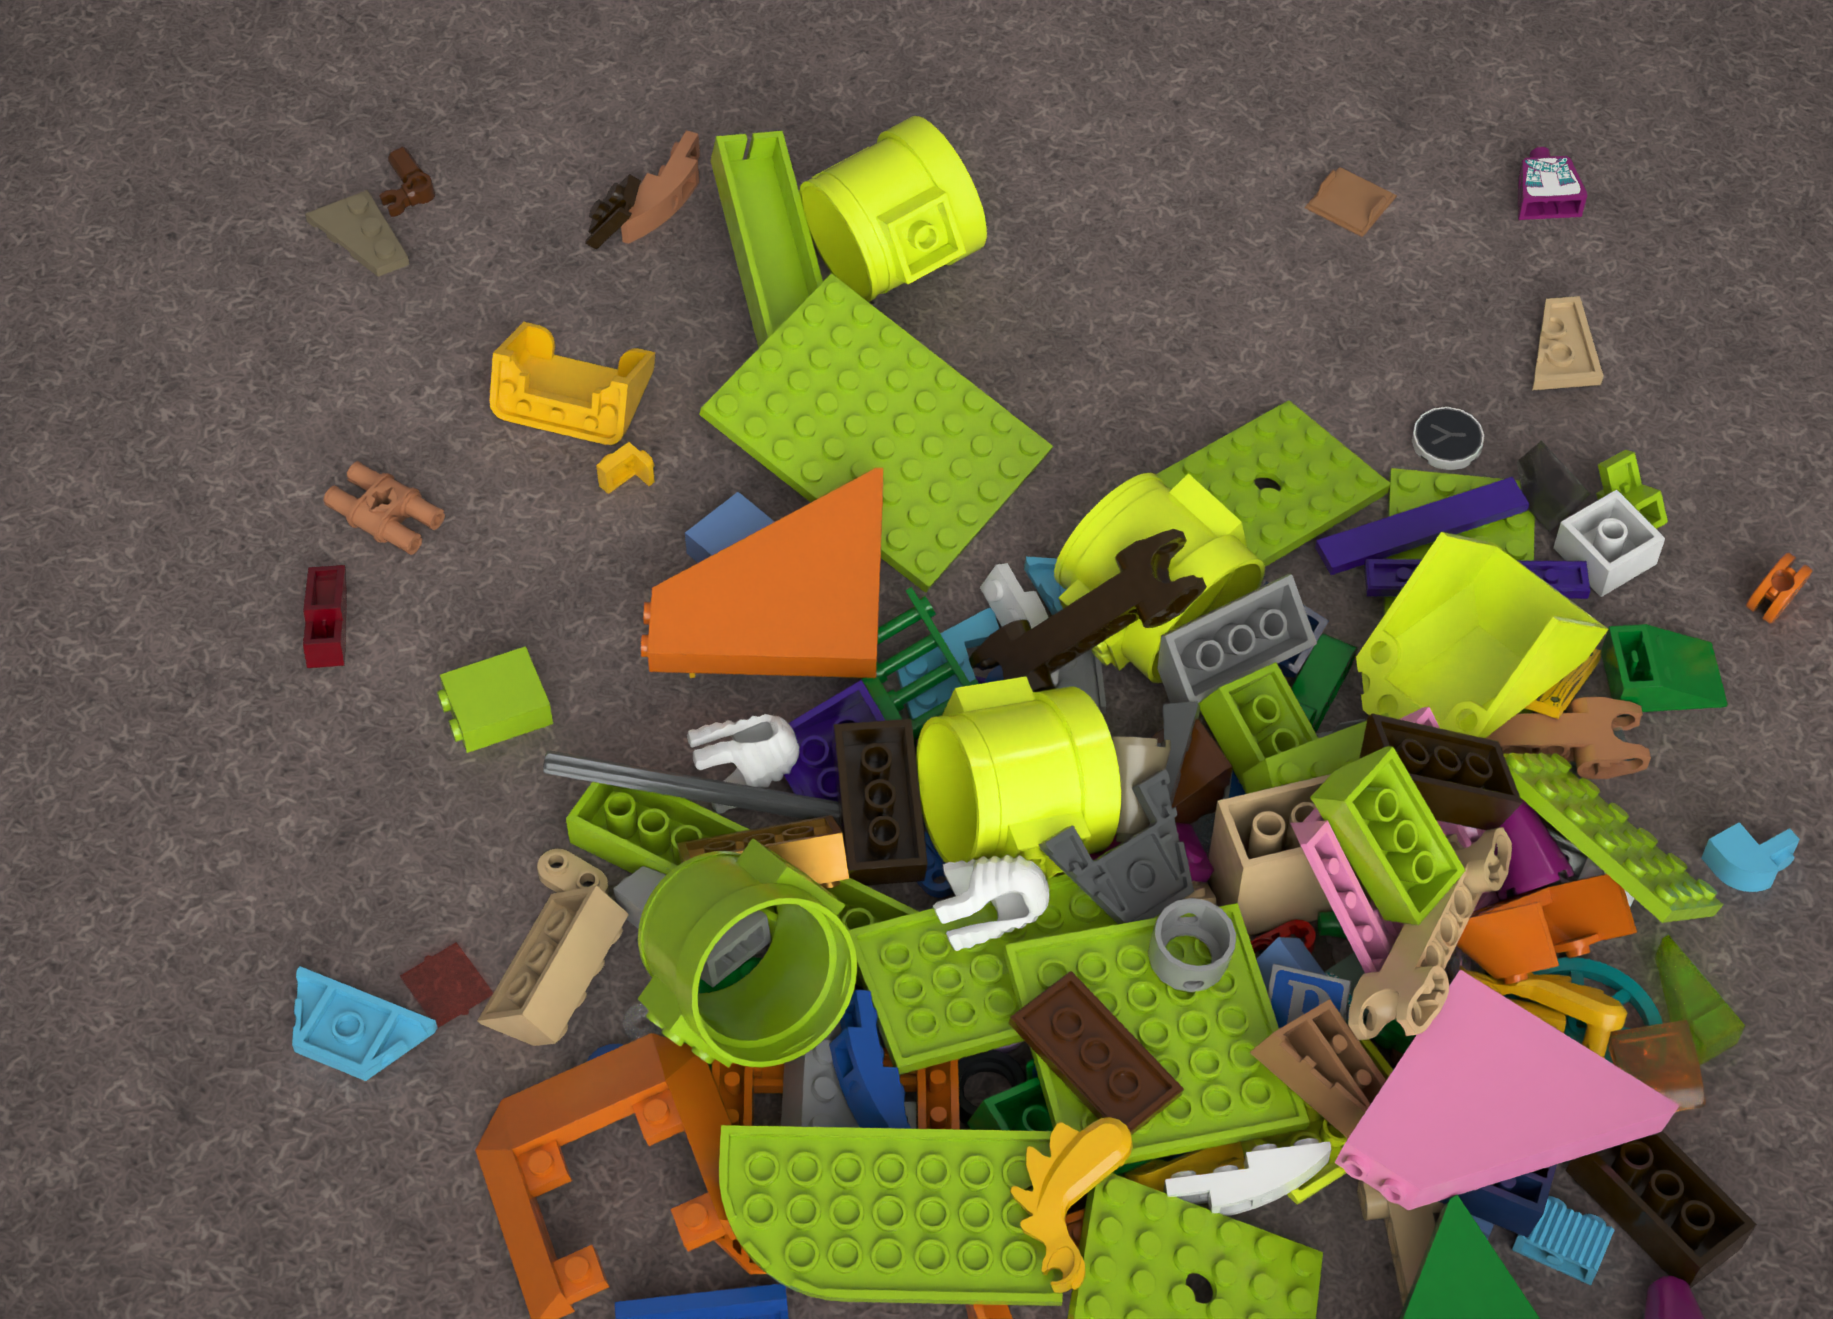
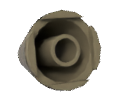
M1112 737L1121 783V810L1116 831V842H1124L1150 825V821L1135 796L1132 787L1156 772L1166 769L1171 751L1170 740H1164L1161 742V747H1157V739Z

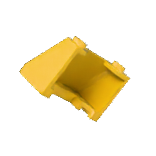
M523 322L493 352L489 401L491 410L498 418L604 445L616 444L626 434L652 376L656 352L638 348L629 349L620 357L618 369L554 355L555 341L552 333L545 327Z

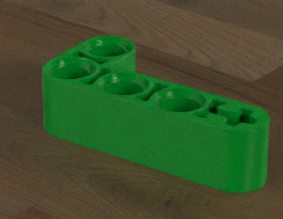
M1324 633L1319 637L1317 644L1314 646L1291 688L1315 733L1348 675L1358 651V647Z

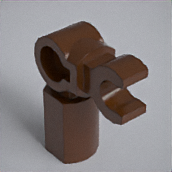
M401 147L391 152L388 162L404 184L398 190L391 189L382 192L379 197L383 206L394 203L389 205L387 209L391 217L401 215L405 208L410 205L413 207L417 204H425L432 201L435 197V190L430 176L423 173L407 148Z

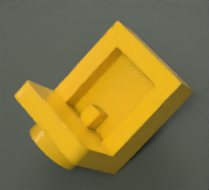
M630 442L626 443L614 453L606 455L596 465L599 487L607 494H610L634 475L638 476L648 486H651L655 483L653 469L655 465L651 456L644 450L639 451Z

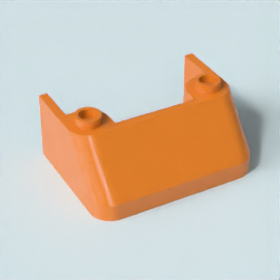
M1602 874L1528 891L1473 911L1456 946L1494 979L1503 978L1505 985L1528 979L1527 973L1559 966L1557 953L1566 952L1568 958L1581 956L1591 952L1589 948L1591 944L1637 933L1625 890L1609 875Z

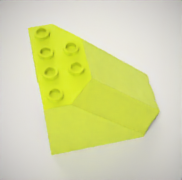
M1441 532L1356 656L1358 672H1361L1364 694H1361L1363 711L1368 715L1388 713L1390 718L1400 719L1423 707H1430L1440 729L1486 738L1584 663L1606 634L1608 628L1495 543Z

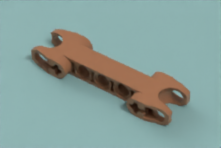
M1607 697L1575 699L1567 706V713H1562L1559 719L1540 713L1516 714L1486 737V739L1498 741L1503 753H1543L1551 755L1557 753L1569 763H1576L1577 774L1586 779H1610L1647 769L1651 759L1648 748L1639 744L1623 742L1614 735V732L1631 730L1640 725V719L1643 716L1641 706L1633 702ZM1622 714H1630L1626 717H1617ZM1637 758V759L1631 760V761H1623V760H1627V759Z

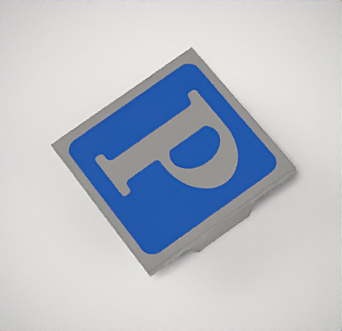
M1273 964L1268 996L1279 1029L1329 999L1344 1020L1347 1021L1348 998L1352 981Z

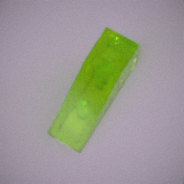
M1669 935L1663 937L1656 952L1655 960L1673 1034L1683 1054L1688 1057L1692 1056L1700 1066L1736 1045L1745 1028V1024Z

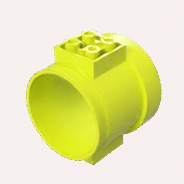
M912 116L882 132L876 144L814 175L800 186L799 194L810 235L824 263L834 276L868 302L874 300L879 294L887 293L903 283L908 285L943 265H952L978 251L986 243L987 226L983 207L966 167L945 136L932 123L919 116Z
M1153 473L1137 475L1119 485L1106 495L1078 524L1063 546L1054 568L1056 582L1064 589H1067L1058 597L1064 609L1119 574L1120 570L1115 557L1129 545L1171 529L1183 531L1187 542L1171 559L1168 568L1170 580L1173 582L1190 575L1198 578L1203 577L1207 586L1204 592L1182 614L1171 621L1155 628H1145L1141 620L1138 619L1091 650L1102 664L1108 666L1112 663L1119 671L1131 662L1153 683H1162L1157 669L1161 635L1260 588L1265 574L1264 563L1247 548L1242 521L1189 473L1173 489L1166 487L1163 481Z
M1026 676L958 687L954 689L943 715L932 717L924 724L919 736L916 753L921 809L931 841L945 863H955L961 860L968 863L972 859L977 860L982 856L987 859L993 856H997L1000 859L1005 855L1013 858L1022 856L1027 861H1033L1039 866L1046 879L1066 873L1040 849L1038 844L1066 827L1072 825L1075 827L1089 854L1102 852L1113 841L1118 828L1121 810V783L1116 751L1102 713L1092 698L1080 688L1069 686L1032 692Z

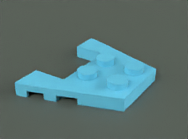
M987 608L940 633L969 682L976 678L970 665L966 648L980 646L990 634L1000 629L992 608ZM937 647L896 671L900 687H905L946 663L947 661L940 649ZM953 675L907 702L906 706L910 718L913 720L949 699L955 688L962 687L957 677Z

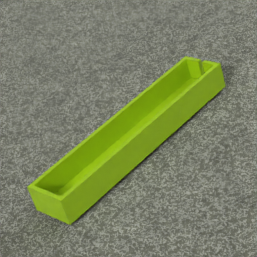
M783 131L753 133L747 159L743 160L747 143L746 134L716 136L710 160L758 348L823 282Z

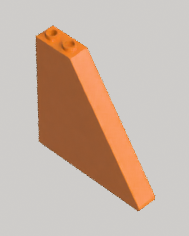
M874 468L652 587L651 602H644L643 612L644 625H649L648 635L642 634L641 657H648L649 672L876 678L883 468Z

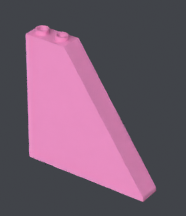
M1460 969L1449 985V993L1441 1011L1423 1033L1416 1035L1345 1142L1335 1164L1342 1167L1351 1177L1362 1180L1379 1191L1388 1201L1411 1210L1662 1132L1679 1105Z

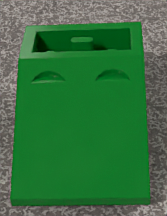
M1647 624L1609 626L1601 649V655L1612 699L1638 704L1641 706L1642 712L1727 707L1728 703L1712 642Z

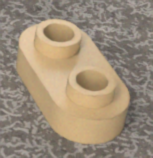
M549 850L538 860L537 869L540 881L557 893L585 888L582 884L587 881L594 882L592 886L597 885L607 895L609 893L606 875L598 868L567 850ZM554 863H562V864H563V865H562L561 867H559V868H552V867H551V865L554 864Z

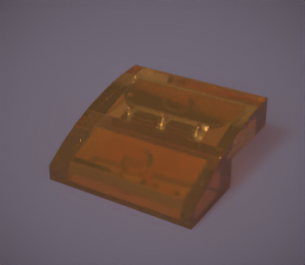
M1687 1020L1611 1032L1607 1046L1614 1065L1677 1103L1679 1107L1676 1112L1705 1106L1702 1075Z

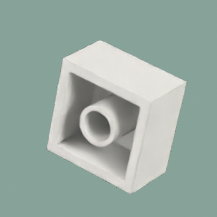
M1615 490L1561 521L1553 548L1565 561H1587L1589 584L1602 597L1655 566L1665 538L1618 490Z

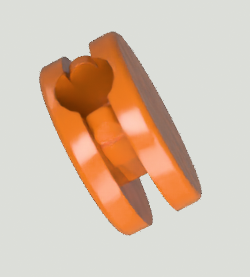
M1786 553L1775 564L1746 603V607L1754 612L1766 598L1770 600L1772 604L1762 618L1769 624L1773 623L1790 604L1813 572L1806 564L1797 573L1790 568L1796 560V557L1791 553Z

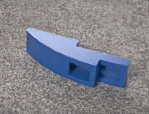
M855 990L840 1020L842 1032L829 1044L833 1065L844 1097L860 1128L911 1129L906 1118L904 1106L905 1090L904 1086L900 1083L898 1067H883L884 1051L879 1044L876 1027L878 1016L875 1007H873L871 991Z

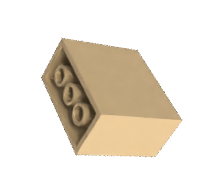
M1331 774L1217 801L1209 861L1214 868V872L1208 881L1218 906L1238 903L1248 936L1271 931L1294 919L1306 922L1317 920L1318 912L1333 910L1290 824L1303 822L1316 808L1310 797ZM1351 866L1368 902L1370 903L1372 901L1371 897L1369 896L1368 892L1366 891L1365 887L1363 886L1362 882L1360 881L1359 877L1357 876L1356 872Z

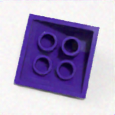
M862 680L788 723L795 733L799 746V755L797 762L791 768L790 774H784L795 794L838 802L832 747L834 724L886 721Z

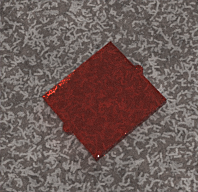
M457 942L432 957L430 955L426 956L424 962L400 975L401 980L428 1018L436 1020L438 1028L461 1014L468 1015L469 1009L493 995L492 990Z

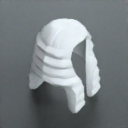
M764 714L757 717L752 715L749 720L740 719L736 723L727 720L723 724L715 722L698 729L688 730L687 739L691 748L723 737H732V741L719 742L715 745H708L693 751V761L695 767L699 770L730 762L734 763L737 768L724 780L725 782L758 788L769 787L772 780L780 781L783 774H790L791 768L797 762L799 755V746L792 727L779 716ZM712 803V807L717 814L736 808Z
M1005 855L1002 859L997 856H993L990 859L982 856L977 860L972 859L968 863L963 860L955 863L948 862L943 864L944 875L956 896L936 902L933 908L942 924L970 916L981 910L990 901L996 908L997 921L974 924L947 931L946 935L949 943L955 951H959L962 948H971L975 944L985 943L989 939L1000 938L1005 932H1012L1015 928L1020 929L1025 927L1027 923L1036 921L1038 916L1042 915L1048 906L1049 885L1041 868L1033 861H1027L1022 856L1013 858Z

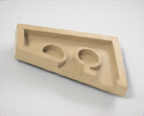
M1580 296L1546 299L1532 390L1601 385L1603 373Z

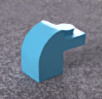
M1739 822L1710 838L1701 859L1726 885L1746 892L1763 891L1772 886L1779 871L1792 863L1795 858L1793 854L1800 839L1789 828L1759 845Z

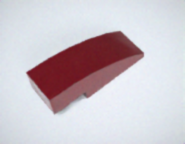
M345 565L308 567L303 608L305 618L303 649L307 668L345 666L346 567Z

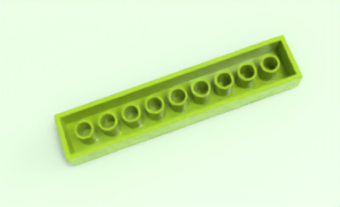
M596 782L590 784L566 817L571 844L632 874L644 866L667 875L676 866L681 864L677 843L750 830L686 798ZM851 878L840 880V885L826 889L845 905L837 917L843 922L847 930L919 912ZM777 905L759 910L767 915L771 942L777 926ZM857 973L855 984L863 987Z

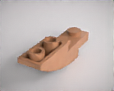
M686 130L680 142L674 143L670 159L666 165L661 166L658 176L646 174L639 186L635 204L629 210L632 215L620 227L622 242L629 244L658 228L673 216L692 195L699 184L698 159L700 157L698 133Z

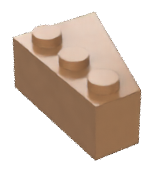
M1330 999L1276 1030L1250 1051L1256 1059L1347 1139L1386 1082L1382 1073Z

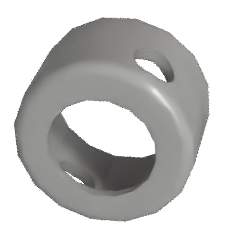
M1188 898L1177 900L1164 908L1156 920L1150 938L1148 957L1152 970L1162 982L1177 990L1195 992L1210 988L1219 982L1224 975L1235 949L1236 932L1232 920L1220 907L1206 900ZM1187 913L1196 915L1194 917H1180ZM1178 936L1196 937L1209 948L1212 957L1211 964L1202 966L1185 964L1174 958L1165 947L1169 941Z

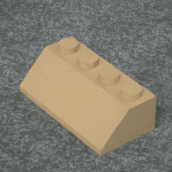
M597 885L551 894L477 1021L481 1025L533 1046L555 1044L567 1032L569 1019L574 1010L585 1000L587 987L593 977L603 968L605 963L604 957L611 945L620 938L623 932L622 926L629 914Z

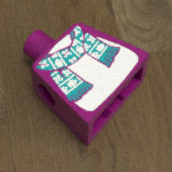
M1546 147L1533 149L1530 152V158L1522 160L1519 171L1518 220L1582 217L1587 199V191L1571 158L1567 156H1551L1549 149Z

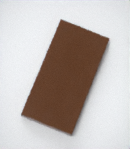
M1072 971L1059 979L1009 1019L1008 1024L1098 1120L1108 1117L1118 1119L1128 1127L1131 1135L1178 1099L1184 1091V1088Z

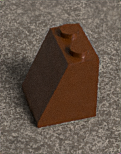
M1199 719L1195 720L1191 734V744L1184 757L1180 771L1182 774L1172 804V808L1176 807L1177 816L1174 817L1175 823L1191 824L1216 812L1217 801L1223 800L1224 790L1230 785L1233 766ZM1164 728L1151 737L1157 739V743L1164 741Z

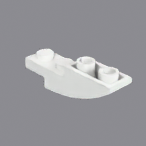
M1008 563L995 565L980 586V589L1001 626L1003 627L1016 620H1028L1031 628H1034L1048 619L1046 610L1037 592H1024ZM1059 669L1050 674L1055 686L1058 683Z
M1308 1138L1299 1140L1294 1143V1146L1277 1148L1275 1144L1258 1145L1251 1152H1246L1244 1169L1238 1170L1237 1166L1227 1165L1214 1169L1213 1173L1196 1175L1194 1171L1177 1172L1171 1176V1179H1165L1163 1192L1167 1194V1197H1177L1193 1204L1208 1203L1211 1213H1220L1225 1216L1235 1215L1275 1201L1311 1179L1329 1162L1331 1144L1330 1141L1319 1143L1318 1139Z

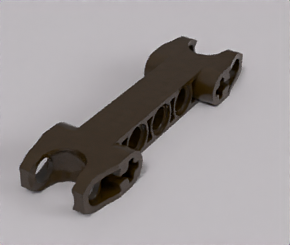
M1171 529L1129 545L1115 557L1120 570L1119 574L1034 628H1031L1028 620H1016L993 632L971 654L969 662L972 669L978 668L984 671L1000 665L1003 671V680L1026 676L1032 692L1056 689L1050 674L1138 619L1141 620L1143 627L1155 628L1179 616L1207 587L1203 577L1198 578L1194 575L1182 577L1173 582L1170 580L1168 568L1171 559L1187 542L1183 531Z

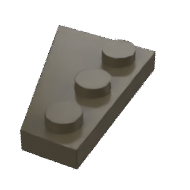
M368 190L305 213L306 221L314 228L318 227L326 233L327 238L335 244L339 243L350 252V256L377 277L409 265L407 254Z

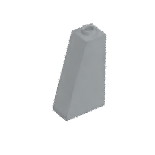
M644 866L632 875L625 877L613 888L616 903L629 914L626 920L636 928H639L641 914L649 896L658 883L666 876ZM758 910L733 925L710 952L700 978L713 988L769 944L771 936L767 915Z

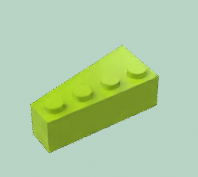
M1385 713V714H1382V715H1381V716L1389 717L1388 713ZM1367 720L1265 758L1242 774L1247 794L1329 775L1335 770L1360 758Z

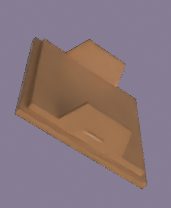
M1339 167L1336 171L1332 170L1320 185L1319 191L1305 206V209L1363 237L1397 195Z

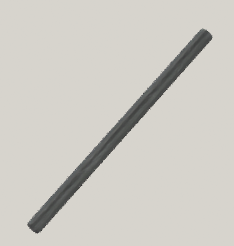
M547 751L544 758L543 772L546 774L801 819H813L832 815L837 825H840L837 801L555 751ZM923 818V827L925 832L926 825Z

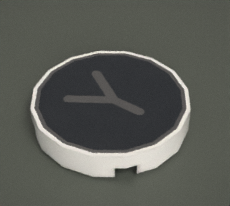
M1451 407L1433 408L1422 414L1415 423L1412 436L1415 453L1420 458L1422 455L1427 459L1429 465L1445 470L1462 469L1470 465L1471 461L1476 457L1478 458L1481 454L1484 441L1481 424L1467 412Z

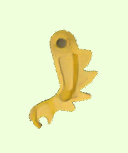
M1461 965L1459 967V970L1461 969L1503 996L1513 994L1522 998H1528L1585 1022L1587 1028L1582 1045L1604 1059L1611 1031L1621 1030L1624 1027L1627 1011L1618 1000L1604 994V991L1601 989L1571 983L1572 978L1570 976L1555 974L1535 975L1529 972L1527 973L1528 979L1505 985L1503 978L1494 979L1492 976L1483 973L1468 971Z
M1101 1118L1080 1132L1062 1122L1057 1123L1050 1137V1158L1042 1155L1034 1147H1027L1026 1167L1034 1188L1033 1191H1026L1017 1186L1011 1187L1010 1193L1012 1197L1030 1215V1217L1020 1222L1022 1231L1026 1235L1040 1241L1046 1247V1256L1042 1262V1274L1047 1275L1052 1269H1058L1063 1273L1062 1280L1050 1283L1053 1291L1056 1293L1078 1289L1083 1284L1086 1275L1084 1260L1079 1249L1069 1236L1065 1219L1068 1209L1114 1170H1117L1119 1166L1122 1167L1131 1154L1133 1148L1131 1133L1123 1122L1115 1118Z

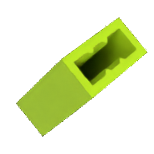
M526 646L440 674L442 690L437 691L439 703L444 713L451 712L453 719L449 720L448 723L455 742L462 740L467 753L553 724L549 700Z

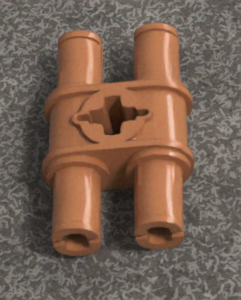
M359 461L354 462L349 467L347 480L366 491L362 497L357 499L334 485L327 490L323 499L325 506L345 516L351 527H358L374 536L375 541L380 543L389 542L410 555L418 551L422 544V538H420V534L401 523L406 518L412 517L430 529L436 530L445 518L444 510L423 499L418 489L405 486L395 480L394 476L389 473L379 474Z

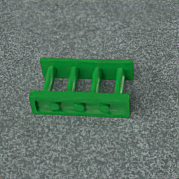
M912 587L905 591L914 607L878 627V644L921 619L930 634L879 664L877 662L876 678H861L886 721L901 720L902 717L899 711L905 709L904 704L953 675L957 677L962 687L979 684L976 679L969 682L931 619L936 615L933 607L926 596L919 599ZM937 647L940 649L947 661L946 663L896 692L894 689L886 692L882 684L888 681L887 676ZM949 699L912 720L914 747L915 740L919 738L924 724L932 717L942 716Z

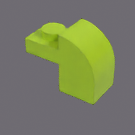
M1625 449L1598 464L1603 490L1596 493L1598 500L1618 490L1656 529L1668 523L1661 490L1642 484L1635 452Z

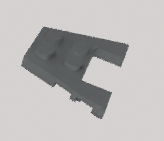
M1166 769L1156 772L1132 787L1135 796L1150 821V825L1095 860H1092L1073 825L1066 827L1038 844L1040 849L1117 924L1154 918L1162 913L1164 908L1177 900H1182L1194 892L1184 842H1180L1174 819L1177 816L1176 807L1172 808L1167 787V784H1170V778Z

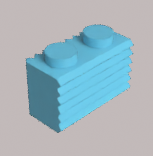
M1548 1196L1544 1214L1528 1238L1518 1234L1512 1250L1592 1285L1614 1229L1612 1226H1607L1602 1218L1593 1214L1582 1215L1580 1212H1574L1572 1209H1567L1566 1204L1560 1199Z

